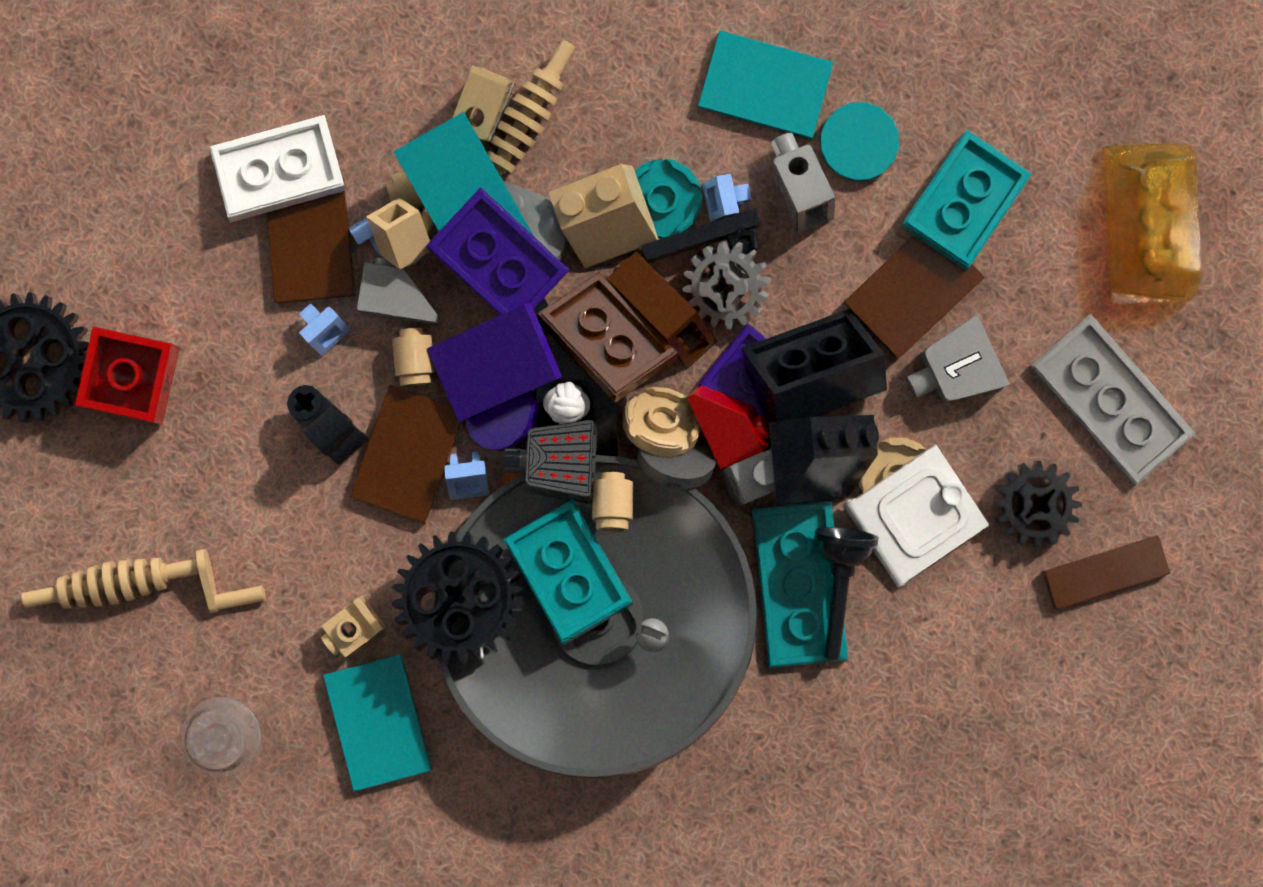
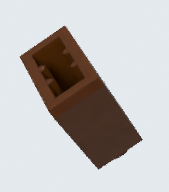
M637 252L619 262L614 268L613 273L607 278L678 352L677 358L688 369L717 343L697 311Z

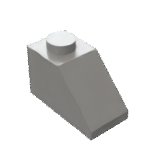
M375 258L374 264L364 263L357 305L358 312L439 325V315L405 269H398L385 258Z

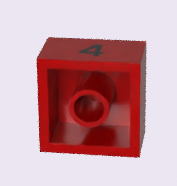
M93 326L75 405L163 425L180 347L172 343Z

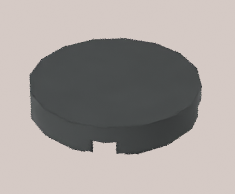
M702 434L699 435L695 446L683 455L674 457L655 456L637 448L638 465L648 477L665 486H668L669 482L679 484V489H691L702 486L711 478L716 464V459L706 437Z

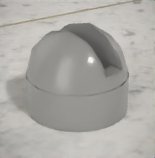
M649 618L642 621L637 627L636 639L643 650L652 653L659 652L669 642V631L661 620ZM644 628H648L661 633L662 637L658 640L642 634Z

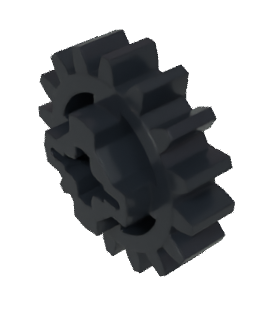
M1034 461L1032 471H1029L1026 464L1021 463L1018 465V476L1012 472H1006L1004 476L1009 484L1007 486L997 485L995 488L999 493L1003 494L1002 500L993 501V506L1002 508L1003 511L995 520L996 522L1007 521L1009 525L1004 531L1006 536H1010L1015 532L1019 533L1017 538L1018 544L1024 545L1029 537L1032 539L1033 547H1041L1043 538L1050 545L1057 544L1055 534L1058 532L1063 536H1069L1071 533L1066 527L1067 522L1078 523L1079 518L1072 514V509L1082 507V502L1073 500L1072 495L1080 489L1078 486H1067L1066 482L1071 476L1068 472L1059 476L1056 475L1057 464H1050L1045 471L1041 461ZM1040 477L1049 480V482L1042 488H1034L1030 483H1027L1026 479ZM1013 493L1019 498V510L1015 514H1013L1011 505ZM1047 494L1042 502V507L1045 509L1044 512L1034 511L1028 514L1033 505L1030 497H1041ZM1060 494L1063 501L1061 514L1057 511V497ZM1034 520H1041L1049 528L1042 531H1033L1025 527Z

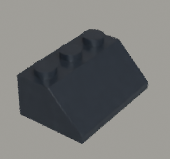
M850 309L741 348L742 356L761 407L772 422L816 417L887 390L885 354Z
M874 415L808 417L769 423L777 504L848 498L878 455L879 432L875 425Z

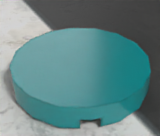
M852 102L836 109L826 120L820 135V151L826 165L834 173L852 182L869 181L882 175L894 162L899 149V132L892 117L881 107L868 102Z
M659 159L646 162L635 170L658 238H665L684 232L694 224L701 211L702 192L698 179L688 167L676 160Z

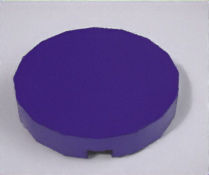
M529 391L466 419V427L472 439L483 448L505 452V449L521 445L528 439V431L535 428L539 412L538 401L534 400L532 391Z

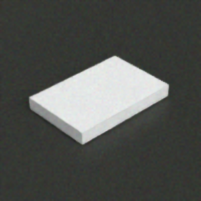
M325 115L210 146L230 223L346 191Z

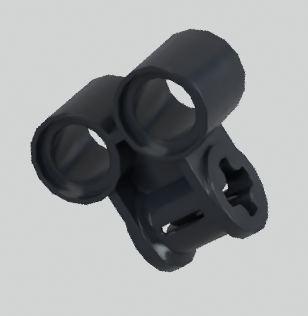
M299 386L289 395L287 401L288 410L304 428L302 432L324 455L329 456L337 465L341 466L369 439L364 432H361L352 423V420L345 413H342L313 386ZM312 403L314 408L312 411H309L307 407Z

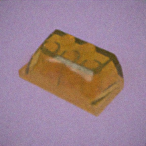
M1186 143L1104 146L1103 166L1110 305L1192 301L1197 293L1201 279L1196 155L1191 145Z

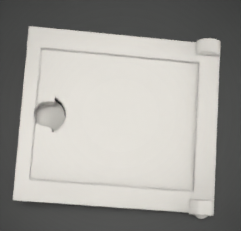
M936 444L857 498L849 499L843 504V507L860 531L872 533L879 537L878 545L873 547L872 550L897 587L905 585L918 573L989 526Z

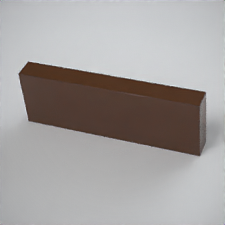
M1155 535L1044 570L1043 574L1054 609H1060L1170 574V570L1159 535Z

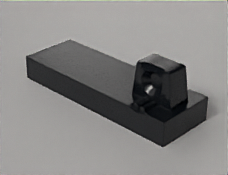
M752 209L641 245V251L644 260L649 264L727 239L731 249L738 242L742 243V253L747 255L750 251H757L759 249L756 229L759 228L761 223L756 209Z

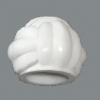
M572 382L557 384L556 387L546 393L543 406L554 422L566 424L577 422L586 416L590 409V401L580 386Z

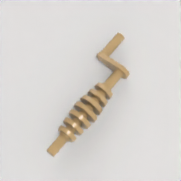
M561 40L546 68L542 70L536 68L531 74L538 79L537 84L526 81L522 86L524 90L530 93V96L526 98L517 93L512 101L522 107L521 111L519 112L507 106L503 112L514 123L511 126L500 121L497 129L506 134V137L503 140L494 135L491 144L499 149L496 154L487 150V154L500 177L506 171L512 174L517 168L510 163L512 157L522 161L526 156L524 152L518 149L520 143L529 148H532L536 143L535 140L526 135L528 129L540 136L545 129L535 122L534 119L538 116L545 121L549 120L551 113L544 109L542 105L545 102L555 106L557 98L550 94L552 88L559 92L562 90L564 84L559 81L561 78L559 76L576 48L566 40ZM424 208L421 217L426 231L429 233L434 222L426 208Z
M206 549L196 551V559L171 564L163 563L161 558H151V568H149L145 559H135L134 571L129 560H120L118 562V573L116 564L113 561L104 562L102 574L100 567L95 565L87 569V580L83 570L72 574V583L67 575L58 577L54 587L22 593V602L25 608L58 602L63 609H70L74 607V599L79 608H85L90 606V597L96 607L105 606L107 597L110 605L113 606L122 603L121 590L125 600L131 601L137 598V586L140 594L146 596L152 593V583H154L157 591L167 589V582L172 579L198 574L211 614L217 613L222 609L266 601V595L263 585L217 594L209 554Z

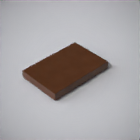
M346 191L267 212L274 301L276 304L355 296Z
M913 236L843 303L898 360L985 277L973 264L965 271Z
M600 272L544 308L537 315L539 323L614 402H617L677 360L678 352Z
M389 384L350 497L426 523L445 471L444 466L447 465L462 422H458L452 406Z

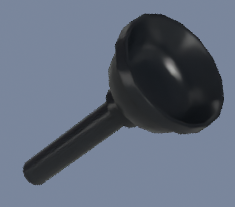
M821 527L815 530L814 538L818 540L821 556L826 562L831 563L830 573L834 575L824 657L828 660L836 661L840 658L849 579L854 576L855 567L861 566L868 560L873 547L878 545L879 537L875 534L855 529Z

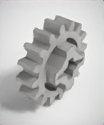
M726 240L718 244L717 251L711 244L707 245L703 249L704 257L696 254L691 259L696 268H688L684 272V276L692 280V282L683 287V292L693 293V298L688 303L692 307L698 305L701 308L698 313L701 319L707 314L711 316L712 327H716L721 320H725L727 329H732L736 324V318H738L743 326L751 320L749 312L757 316L763 310L758 302H766L770 296L762 288L768 286L771 278L761 277L760 274L767 266L766 263L755 264L753 259L757 252L752 250L747 255L743 254V245L740 242L732 250H729ZM715 262L713 267L714 275L703 278L707 266ZM736 263L742 266L747 273H745L738 266H736ZM724 277L727 284L734 285L730 292H728L727 286L720 285V281ZM751 292L748 302L738 308L740 303L739 295ZM707 297L713 300L718 306L714 305Z

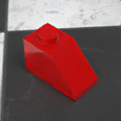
M703 385L694 388L687 396L720 469L762 453L769 445V424L763 415L758 416L753 405Z

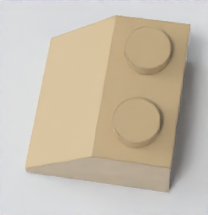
M619 164L548 192L560 228L585 269L640 249L641 245L659 240L633 166Z

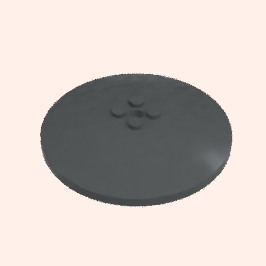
M596 455L595 480L600 479L601 473L620 472L625 474V479L633 482V521L629 522V530L622 533L596 531V522L592 521V504L575 502L634 605L611 617L608 625L600 631L589 630L563 645L503 541L504 538L567 503L569 500L531 493L526 486V473H523L501 486L484 500L469 516L456 535L459 542H462L466 532H470L473 535L475 545L482 536H485L489 540L488 551L498 544L503 549L498 560L508 556L511 557L514 563L507 572L518 571L521 574V578L512 585L522 587L525 590V594L514 598V601L524 606V611L512 612L511 616L517 620L519 626H506L504 630L511 638L509 641L503 640L500 637L495 639L498 652L495 653L486 646L482 648L484 655L481 661L473 652H470L467 664L460 662L458 654H454L451 663L446 664L443 661L442 651H440L437 657L449 690L467 718L493 744L510 756L530 766L568 777L592 779L633 774L655 767L692 746L722 717L735 698L751 661L756 637L757 607L752 574L738 538L723 515L696 488L679 489V484L669 482L668 486L659 484L643 472L637 460L619 456ZM455 561L451 563L447 569V577L451 579L460 577L465 571V562ZM481 569L474 573L472 581L482 575L483 571ZM488 585L481 588L477 595L478 602L481 604L490 603L496 596V587ZM456 591L451 595L454 602L462 604L466 600L463 594H459ZM435 592L434 607H436L439 602V595L437 592ZM444 615L435 620L434 626H439L442 623ZM457 618L451 627L452 634L460 636L466 633L470 627L469 618ZM655 618L661 620L669 631V642L659 652H647L637 642V627L646 619ZM644 628L642 634L658 640L662 637L661 633L648 628Z

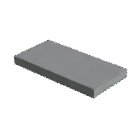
M1091 314L1086 316L1029 366L1134 486L1138 485L1196 434Z

